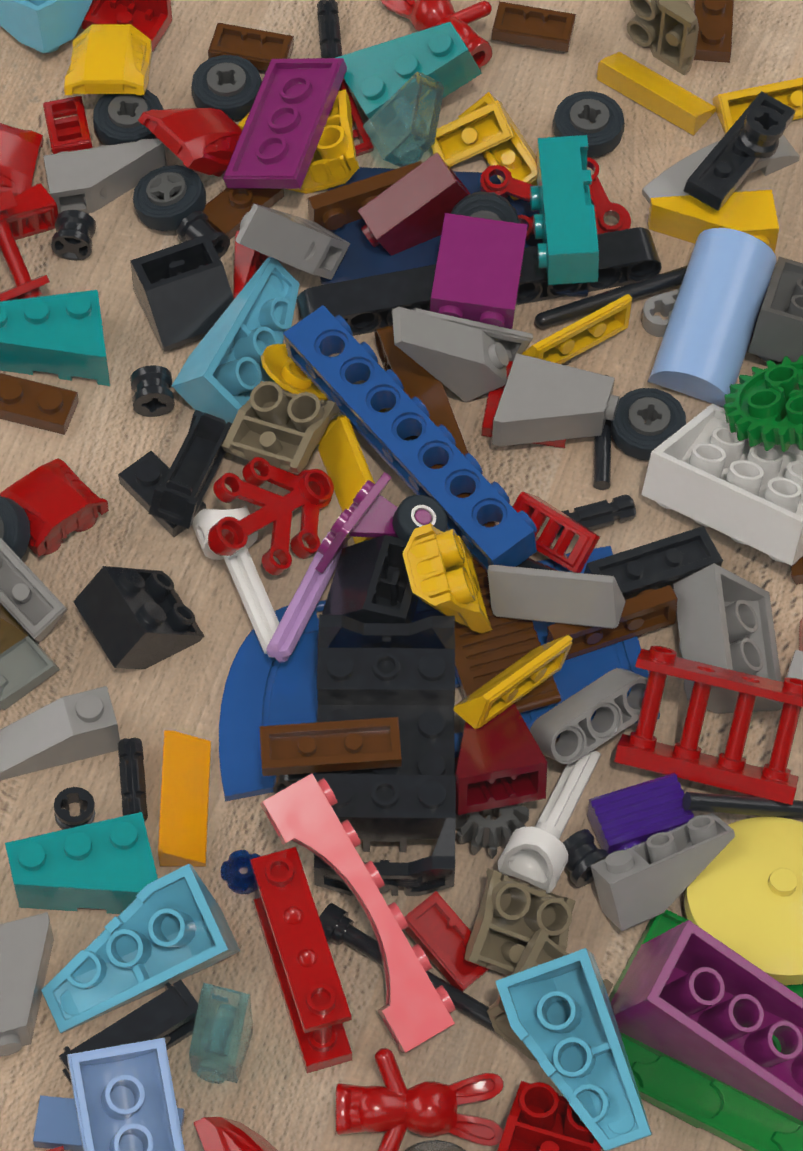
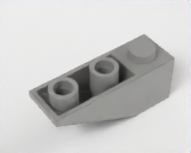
M158 138L142 139L136 142L110 146L102 145L97 148L71 152L63 151L43 156L49 194L57 204L58 214L66 210L94 213L136 187L140 179L149 172L167 166L165 145Z
M253 204L251 210L244 215L240 223V231L235 239L237 243L312 275L331 280L350 245L349 242L314 221L258 204Z
M713 812L707 815H699L690 819L687 824L668 832L654 834L641 844L627 850L615 851L609 854L606 859L590 865L602 912L621 931L664 913L735 837L734 830Z

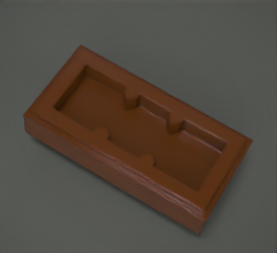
M499 1L492 29V40L568 52L576 14Z
M217 23L208 50V59L221 55L239 56L249 60L258 70L267 71L271 59H290L294 47V36Z
M226 188L205 205L203 212L208 216L209 224L217 232H224L231 239L236 235V231L240 230L241 220L251 210L253 204L270 208L284 197V189Z

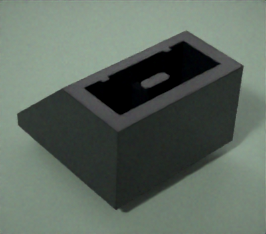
M208 234L130 260L133 290L163 352L203 339L234 300L223 263Z
M382 535L342 548L322 615H343L363 623H412L419 598L412 593L402 555L407 542L397 537Z
M103 566L73 601L114 668L146 669L200 642L204 637V634L195 622V615L184 605L174 589L172 579L163 571Z

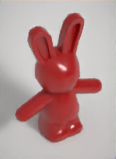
M381 0L388 10L410 19L417 31L451 21L479 69L492 58L493 53L489 42L475 33L468 25L491 13L492 6L489 2L481 1L455 12L450 0Z
M381 1048L375 1054V1062L385 1086H359L342 1083L336 1086V1134L385 1132L378 1151H399L407 1129L423 1137H436L450 1133L486 1146L499 1144L503 1135V1129L495 1121L457 1112L458 1105L488 1100L497 1096L504 1086V1082L498 1074L482 1073L449 1085L435 1081H425L407 1089L392 1051L387 1048Z

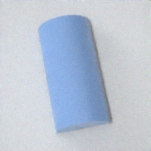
M711 228L704 230L698 235L648 382L724 408L726 404L724 396L730 393L729 386L737 382L776 265V255L766 243L750 234L729 228Z
M165 1038L67 1055L83 1151H185Z

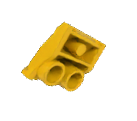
M131 24L90 25L73 39L71 63L64 82L65 95H145L149 83L152 57L151 39Z
M346 89L338 91L301 189L288 190L309 194L343 185L359 169L353 140L351 105Z
M431 523L415 528L402 553L412 593L446 616H455L456 622L467 626L474 632L485 633L491 631L492 628L475 572L473 558L461 537L457 536L454 529L443 532L435 528Z

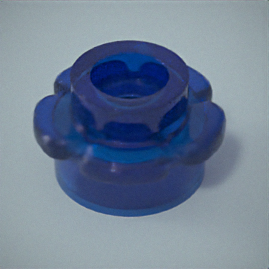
M237 850L229 855L228 861L222 863L221 877L232 891L238 894H250L258 889L250 859L260 857V855L257 853L249 854L246 850ZM241 868H247L248 872L245 874H241L239 870Z

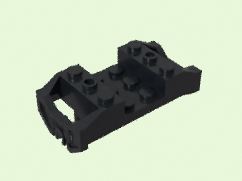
M319 615L317 722L398 717L402 767L317 772L315 779L319 781L324 778L329 784L338 802L331 807L339 821L348 820L359 839H363V852H370V841L400 842V852H407V839H438L432 856L408 863L389 862V860L373 862L385 886L379 888L381 892L385 893L391 889V895L398 896V886L404 887V894L406 896H421L454 887L456 828L453 710L455 704V616H430L412 623H363L343 615ZM314 854L315 885L354 896L335 871Z

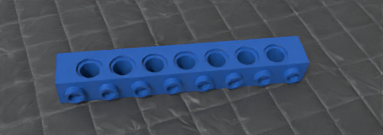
M322 305L283 333L288 356L329 401L336 402L340 409L339 412L349 418L351 425L416 495L428 496L436 500L443 507L447 515V529L455 530L457 536L461 537L473 558L487 573L489 565L516 567L537 552L535 540L537 528L529 515L522 510L517 512L509 504L510 500L507 493L497 482L489 483L482 475L483 471L477 460L470 453L463 455L460 452L450 431L441 424L437 427L431 421L429 412L422 401L417 397L411 399L403 391L404 387L399 377L391 369L385 371L378 364L376 354L366 342L361 344L357 342L352 336L353 333L350 326L342 316L337 315L334 317ZM339 353L338 356L328 357V356H330L331 354ZM357 381H366L362 384H353ZM384 408H392L387 412H378ZM409 436H418V438L414 440H404ZM436 464L445 465L444 467L439 469L430 468L431 466ZM460 493H472V495L466 498L456 497ZM490 521L499 522V524L494 527L483 526L485 523Z

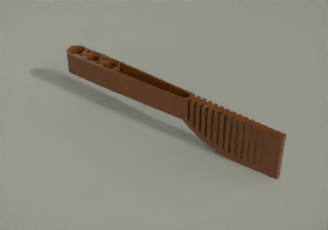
M393 325L375 329L376 347L384 370L391 369L402 382L403 391L411 399L413 397L419 398L427 408L431 421L437 427L441 424L444 425L454 437L456 447L463 455L468 453L442 382L394 344ZM410 436L411 440H414L418 438V436ZM436 464L431 466L430 468L439 469L444 467L445 465ZM464 492L456 497L466 498L472 495V493ZM490 521L483 526L494 527L496 524L494 521ZM474 558L473 564L492 630L478 633L455 621V674L464 698L530 651L541 646L531 620L496 617L493 614L488 573ZM553 675L515 702L520 713L561 702V696Z

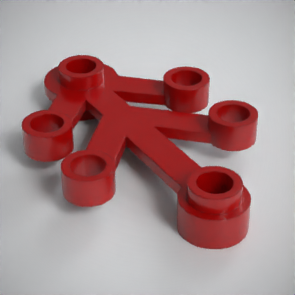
M587 158V167L594 171V174L591 175L592 184L589 185L591 202L595 208L597 234L630 229L631 217L629 212L622 205L609 201L598 178V163L592 158ZM492 165L482 172L480 178L481 192H493L504 198L510 195L530 202V186L534 185L512 178L511 172L504 166ZM493 175H499L504 181L501 184H493L489 178ZM518 215L520 224L528 225L526 241H528L534 234L533 216ZM607 216H614L618 223L610 226L603 219Z
M255 457L243 468L242 473L246 482L233 473H225L214 483L213 490L220 501L230 503L239 498L262 507L241 520H237L234 517H224L213 525L209 530L208 545L215 554L220 556L234 555L246 545L248 536L273 523L271 549L262 556V565L269 574L280 575L291 566L292 557L289 552V544L293 553L302 559H307L317 552L320 547V539L317 535L319 510L324 509L330 503L334 492L333 482L324 471L319 469L303 470L296 475L270 465L264 458ZM254 468L260 472L261 476L255 472ZM268 481L291 492L281 496L260 488V486ZM225 484L231 488L232 492L226 488ZM302 506L301 531L290 542L292 511ZM302 540L308 544L309 548L303 544ZM273 556L279 560L280 564L274 560Z

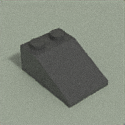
M780 256L766 292L748 353L755 354L766 362L769 360L774 363L782 362L785 356H788L791 362H796L803 355V263Z

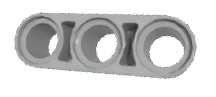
M624 668L613 669L540 716L533 722L530 732L543 755L562 764H571L637 722L648 678ZM631 688V692H630L629 696L627 697V693H628L629 689ZM596 710V715L594 716L593 720L591 721V717H592L594 711ZM560 734V739L558 743L555 744V740L557 736Z

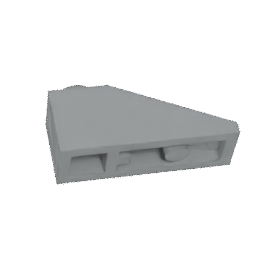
M403 307L392 309L394 344L464 402H468L506 385V366L509 363L508 354L501 343L495 342L482 330Z
M107 686L64 696L0 729V781L118 751V743L120 741L118 724Z

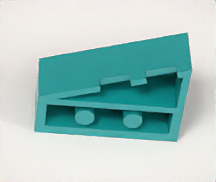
M451 21L336 57L344 59L347 66L344 79L381 138L482 74Z
M587 135L538 138L537 186H530L531 211L539 210V214H534L533 216L535 239H542L543 243H537L538 267L546 268L548 285L598 282L599 248L595 208L591 203L589 185L592 184L591 170H587Z
M98 290L0 301V371L33 375L34 371L58 374L59 379L72 381L74 376L95 379L98 385L110 386Z
M142 812L5 843L19 908L77 912L78 908L105 909L108 914H121L137 898L136 895L147 884L158 879Z

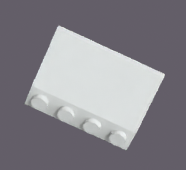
M712 403L651 452L641 495L656 501L663 508L673 509L692 518L701 526L711 527L728 535L737 543L749 545L764 552L775 561L792 566L803 556V450L800 451L796 444L790 445L786 452H782L780 445H775L769 451H765L763 442L750 447L749 439L739 441L737 432H730L724 408Z

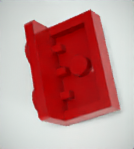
M93 0L82 22V29L86 30L92 24H131L151 39L153 52L173 21L171 0Z

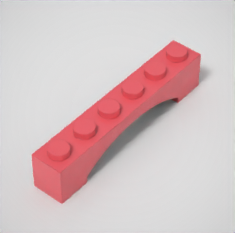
M313 773L262 801L260 805L282 844L293 841L318 856L345 882L363 908L377 939L385 973V1006L377 1011L400 1052L406 1053L454 1025L455 1022L450 1013L455 1011L456 1008L445 988L441 985L435 989L426 972L432 969V966L421 946L416 944L411 947L402 930L406 929L408 924L401 910L395 902L387 905L380 893L379 888L385 886L377 868L372 861L364 864L355 847L361 844V841L353 826L348 820L340 822L331 807L338 802L329 784L324 778L317 781Z

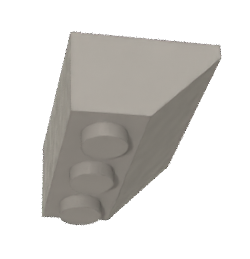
M715 563L673 584L674 592L678 598L676 616L680 636L679 650L682 658L781 681L770 594L768 591ZM685 679L684 690L687 700L690 701L694 681ZM712 686L707 710L714 713H734L739 692ZM757 696L753 712L778 711L782 709L784 702Z

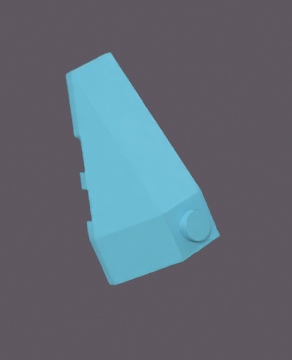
M0 0V26L20 43L41 53H51L58 50L60 45L75 38L93 0Z
M268 257L189 355L172 384V387L195 410L225 420L226 424L227 422L233 423L238 410L250 399L252 390L261 381L275 382L262 367L261 355L267 346L283 344V333L286 329L291 328L300 285L277 259Z
M187 864L147 884L136 895L137 898L118 917L115 916L104 927L105 930L85 950H81L41 990L60 1033L67 1032L164 988L168 982L173 984L240 952L222 909L191 864Z
M587 948L495 981L511 1028L539 1062L544 1072L561 1091L604 1151H609L652 1135L595 957Z

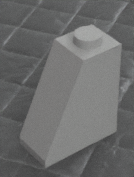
M516 353L493 420L492 444L508 446L601 436L606 419L614 421L620 396L613 395L615 378Z
M48 912L0 924V1056L14 1054L22 1046L32 1043L42 997L41 990L44 988L54 942Z

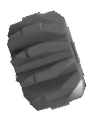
M523 803L462 815H458L456 812L455 829H458L457 840L459 844L471 842V851L474 855L482 847L488 848L489 855L494 858L497 855V847L500 846L505 849L512 833L518 828L526 827L524 824L529 821V810L527 807L522 806Z

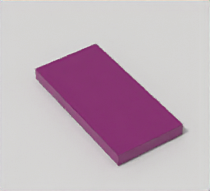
M343 58L271 59L223 177L227 188L301 189L347 70Z

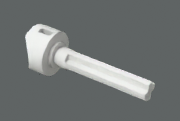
M246 505L237 509H202L194 517L192 523L201 548L206 557L212 560H225L264 654H267L266 648L279 625V621L248 551V548L257 540L258 531L248 536L246 545L231 556L217 555L208 545V534L213 525L224 517H234L237 520H241L250 515Z
M593 750L578 761L566 764L535 827L518 828L510 836L498 860L499 872L524 880L545 890L547 894L553 891L568 862V852L559 839L601 757V753Z

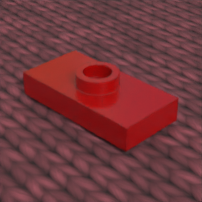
M437 891L405 916L408 927L404 930L416 944L421 946L426 956L454 987L465 991L490 970L465 960L466 947L472 932Z

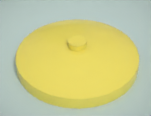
M769 816L753 817L733 822L728 826L734 830L735 837L684 890V906L687 919L781 984H803V822Z

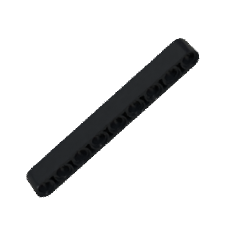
M637 227L597 234L599 248L598 282L548 285L546 268L538 267L537 246L525 248L516 305L567 296V294H557L556 292L570 290L571 293L585 290L591 292L628 285L658 275L662 265L650 231L646 228ZM436 264L308 288L297 296L296 303L301 320L324 305L334 317L337 315L342 316L350 326L353 333L352 336L371 333L375 329L393 325L392 309L397 307L430 311Z

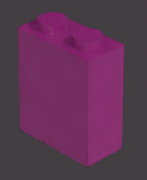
M445 213L431 294L430 311L513 329L528 225Z

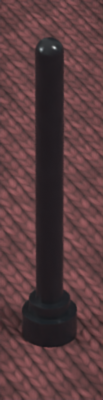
M688 265L541 312L536 315L535 324L538 328L545 329L591 314L627 294L632 297V300L681 285Z
M330 903L319 917L327 943L335 942L341 945L344 942L383 966L377 940L353 926L354 921L348 918L347 911L334 903ZM426 972L435 989L441 985L445 988L456 1010L496 1033L487 1013L488 1006L433 973Z

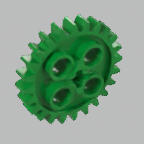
M803 355L796 362H791L790 358L785 356L782 364L778 365L769 360L767 361V368L764 370L752 367L753 376L740 375V384H731L729 386L730 393L724 396L726 403L724 410L730 432H737L739 441L749 439L750 447L763 442L765 451H769L775 445H780L782 452H786L790 445L795 444L800 451L803 450Z

